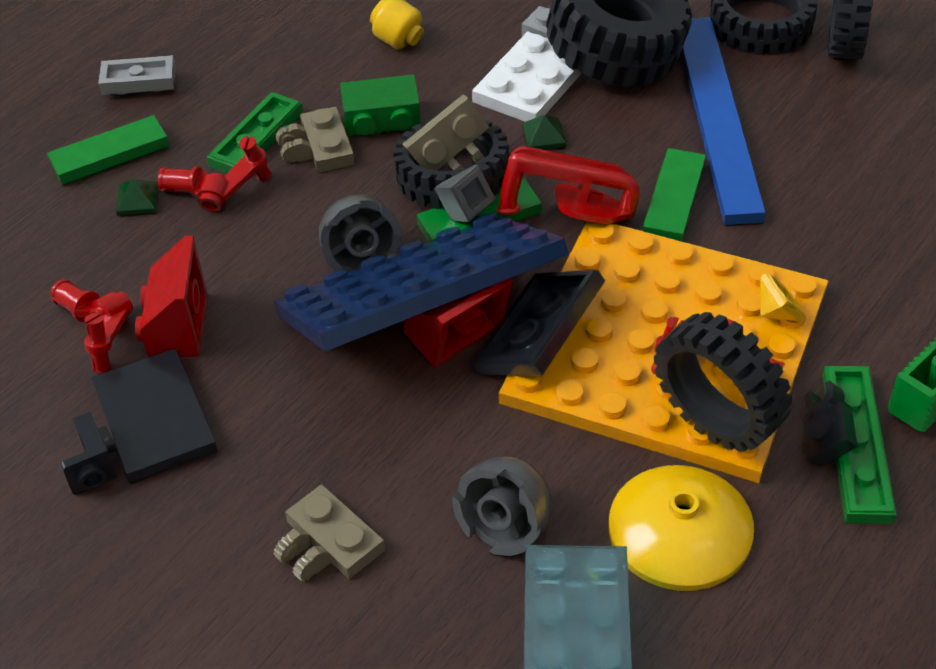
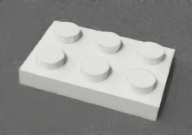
M526 32L472 90V102L525 122L546 115L582 72L577 69L573 71L566 66L565 59H559L548 38Z

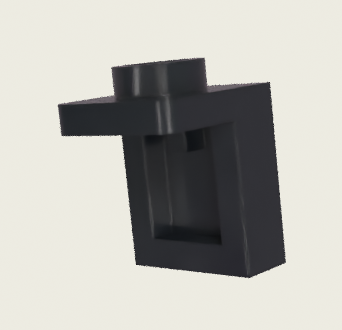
M90 412L73 418L85 452L63 460L60 464L74 495L98 488L102 484L117 478L109 453L116 451L112 437L106 425L97 428Z

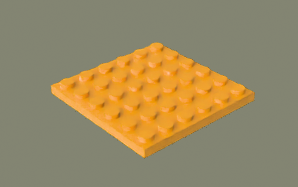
M587 221L561 272L599 270L605 282L542 376L507 375L499 391V404L759 483L777 430L757 448L751 451L747 449L745 452L738 451L736 447L732 450L723 447L722 441L718 444L711 442L706 431L702 435L694 430L695 423L691 419L686 422L680 416L683 410L680 407L673 408L668 401L672 395L670 393H663L659 385L663 380L656 377V374H653L651 371L654 355L656 354L654 351L656 340L659 336L663 335L667 325L666 322L671 317L679 318L678 325L681 320L685 321L696 313L701 315L704 312H711L714 317L718 314L723 315L727 319L736 321L744 326L743 334L745 336L752 332L758 337L759 341L756 345L760 349L767 346L773 354L771 358L785 363L784 372L779 378L788 380L790 390L787 393L790 394L824 299L828 280L613 223L600 224ZM763 274H770L790 290L806 314V319L803 322L761 317L760 277ZM696 354L699 365L711 384L727 399L744 409H748L743 395L732 379L717 365Z

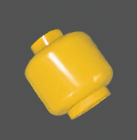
M381 0L375 6L370 16L373 34L395 50H400L408 44L414 46L424 32V28L421 27V12L405 0Z

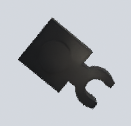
M830 380L825 383L826 395L823 399L811 391L806 393L805 397L806 406L814 413V417L803 422L808 459L820 467L858 447L852 409L843 404L845 399L843 390Z

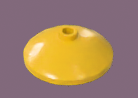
M668 465L649 469L638 474L619 490L610 509L609 535L619 559L631 572L641 579L665 589L697 591L723 583L737 573L744 565L753 543L754 522L745 499L730 483L720 476L692 466ZM677 506H685L690 509L683 510L678 508Z

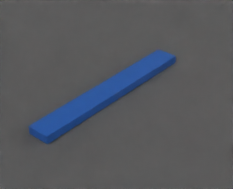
M711 17L691 18L692 24L682 47L681 56L723 224L764 223L766 212Z

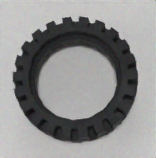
M711 0L710 17L717 38L721 42L727 40V46L734 49L737 45H740V51L747 53L749 49H754V55H762L763 50H767L769 55H777L778 49L783 53L790 52L791 46L797 49L802 45V42L806 43L814 27L818 0ZM747 1H768L782 5L791 10L794 15L775 21H761L745 17L734 11L732 7Z
M833 0L828 57L863 59L869 34L873 0Z
M485 119L489 128L472 142L485 157L475 165H479L495 196L499 193V188L502 187L510 151L505 132H502L498 125L492 126V122ZM418 124L412 127L413 132L406 131L402 134V139H398L395 143L396 148L393 150L397 183L403 195L406 194L408 200L413 202L417 199V204L424 207L431 202L432 208L440 209L443 204L435 191V187L472 166L452 171L429 170L419 166L403 146L406 140L423 127ZM465 148L460 151V152H463V153H468V152L465 150Z
M704 312L701 315L699 313L693 314L673 329L656 347L655 351L657 353L654 355V363L658 366L655 368L656 377L663 380L659 385L663 393H670L672 395L668 401L673 408L680 407L683 410L680 416L686 422L691 419L695 423L694 430L702 435L705 431L708 432V439L711 442L718 444L722 441L723 447L732 450L736 447L738 451L745 452L747 449L751 451L770 437L790 415L791 408L789 406L792 404V395L787 393L790 390V385L787 379L779 378L784 370L779 363L770 362L769 359L773 354L767 346L760 349L756 345L759 341L758 337L752 332L747 336L743 334L744 326L734 321L729 325L727 317L720 314L714 317L711 312ZM696 354L717 365L732 379L743 395L748 409H744L727 399L711 384L702 371Z

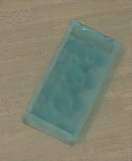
M526 545L524 669H632L627 546Z

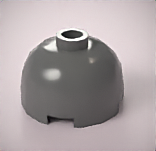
M366 194L349 195L337 200L325 211L319 224V245L328 265L335 271L346 270L348 273L361 268V262L368 258L380 255L385 256V258L395 256L403 232L394 212L381 200Z
M494 456L474 465L460 478L458 491L452 497L455 518L469 538L475 534L484 543L492 546L488 552L503 556H513L525 552L545 530L552 509L550 490L542 474L530 463L517 457Z

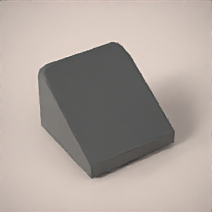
M474 165L435 187L440 201L453 221L469 222L496 199L479 165Z

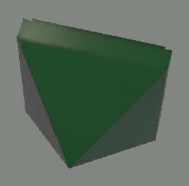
M543 115L522 123L528 147L542 150L566 147V139L559 118Z
M131 179L120 184L116 207L117 216L156 213L158 182Z

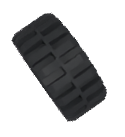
M553 0L546 22L547 37L559 59L564 58L566 66L573 71L577 69L582 72L583 77L589 80L592 78L600 80L601 84L608 86L619 84L620 88H631L634 84H637L639 87L664 78L675 67L692 24V10L688 0Z

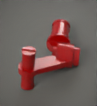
M245 136L239 142L240 148L245 155L225 176L219 173L208 174L201 166H194L191 170L162 167L158 174V187L161 189V192L191 193L193 197L199 198L198 204L201 208L210 212H218L226 204V201L254 174L258 181L261 182L262 179L264 182L270 179L272 172L268 168V157L265 151L258 147L253 136L250 139L249 136Z
M59 280L51 289L50 296L53 297L51 301L72 312L73 317L77 321L86 323L88 336L85 338L84 344L85 350L91 354L92 371L99 374L108 372L111 369L108 351L112 347L111 343L124 321L128 318V315L133 311L130 298L122 291L110 292L100 297L95 291H84L69 280Z

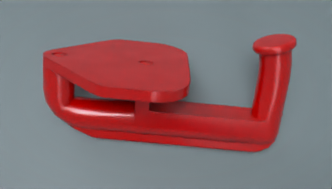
M527 146L518 147L511 152L501 187L500 201L497 207L498 213L512 215L520 211L521 206L518 204V194L523 174L526 173L579 184V186L558 184L554 191L559 210L572 218L600 224H610L635 216L640 199V187L638 181L619 165ZM595 184L623 190L621 200L618 201L601 191L592 189L591 185Z

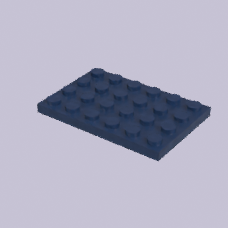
M489 213L474 218L472 220L473 226L463 230H460L459 227L447 228L436 233V240L424 244L422 241L405 244L399 248L400 253L393 257L374 256L361 262L362 267L347 273L346 270H339L323 277L324 282L315 286L299 285L292 287L284 292L285 297L275 300L274 304L281 319L326 352L569 255L564 237L548 233L545 229L539 230L529 227V224H520L512 221L510 218L496 217L495 213Z

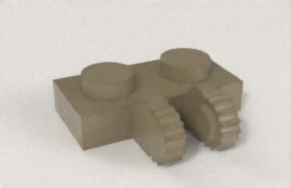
M463 94L406 140L403 146L417 164L426 169L438 170L444 164L451 171L464 169L453 157L465 148L474 164L482 161L485 157L472 141L485 132L489 126L469 98Z
M337 107L317 109L300 114L302 126L297 123L290 124L289 126L281 127L276 133L275 137L278 145L282 147L280 151L281 156L286 162L295 163L296 161L302 162L313 159L317 173L355 165L353 151Z
M321 484L285 511L287 522L293 529L278 541L275 549H273V554L281 563H285L312 545L313 547L305 555H302L292 568L294 575L300 581L313 578L314 574H318L330 563L347 579H351L385 551L384 540Z

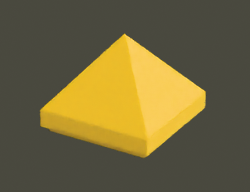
M765 273L760 277L761 317L794 322H803L806 319L805 312L785 285L770 274L767 275Z

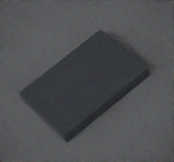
M599 270L535 273L473 360L472 365L479 375L542 376L604 284L605 279Z
M176 348L91 377L130 483L218 451Z

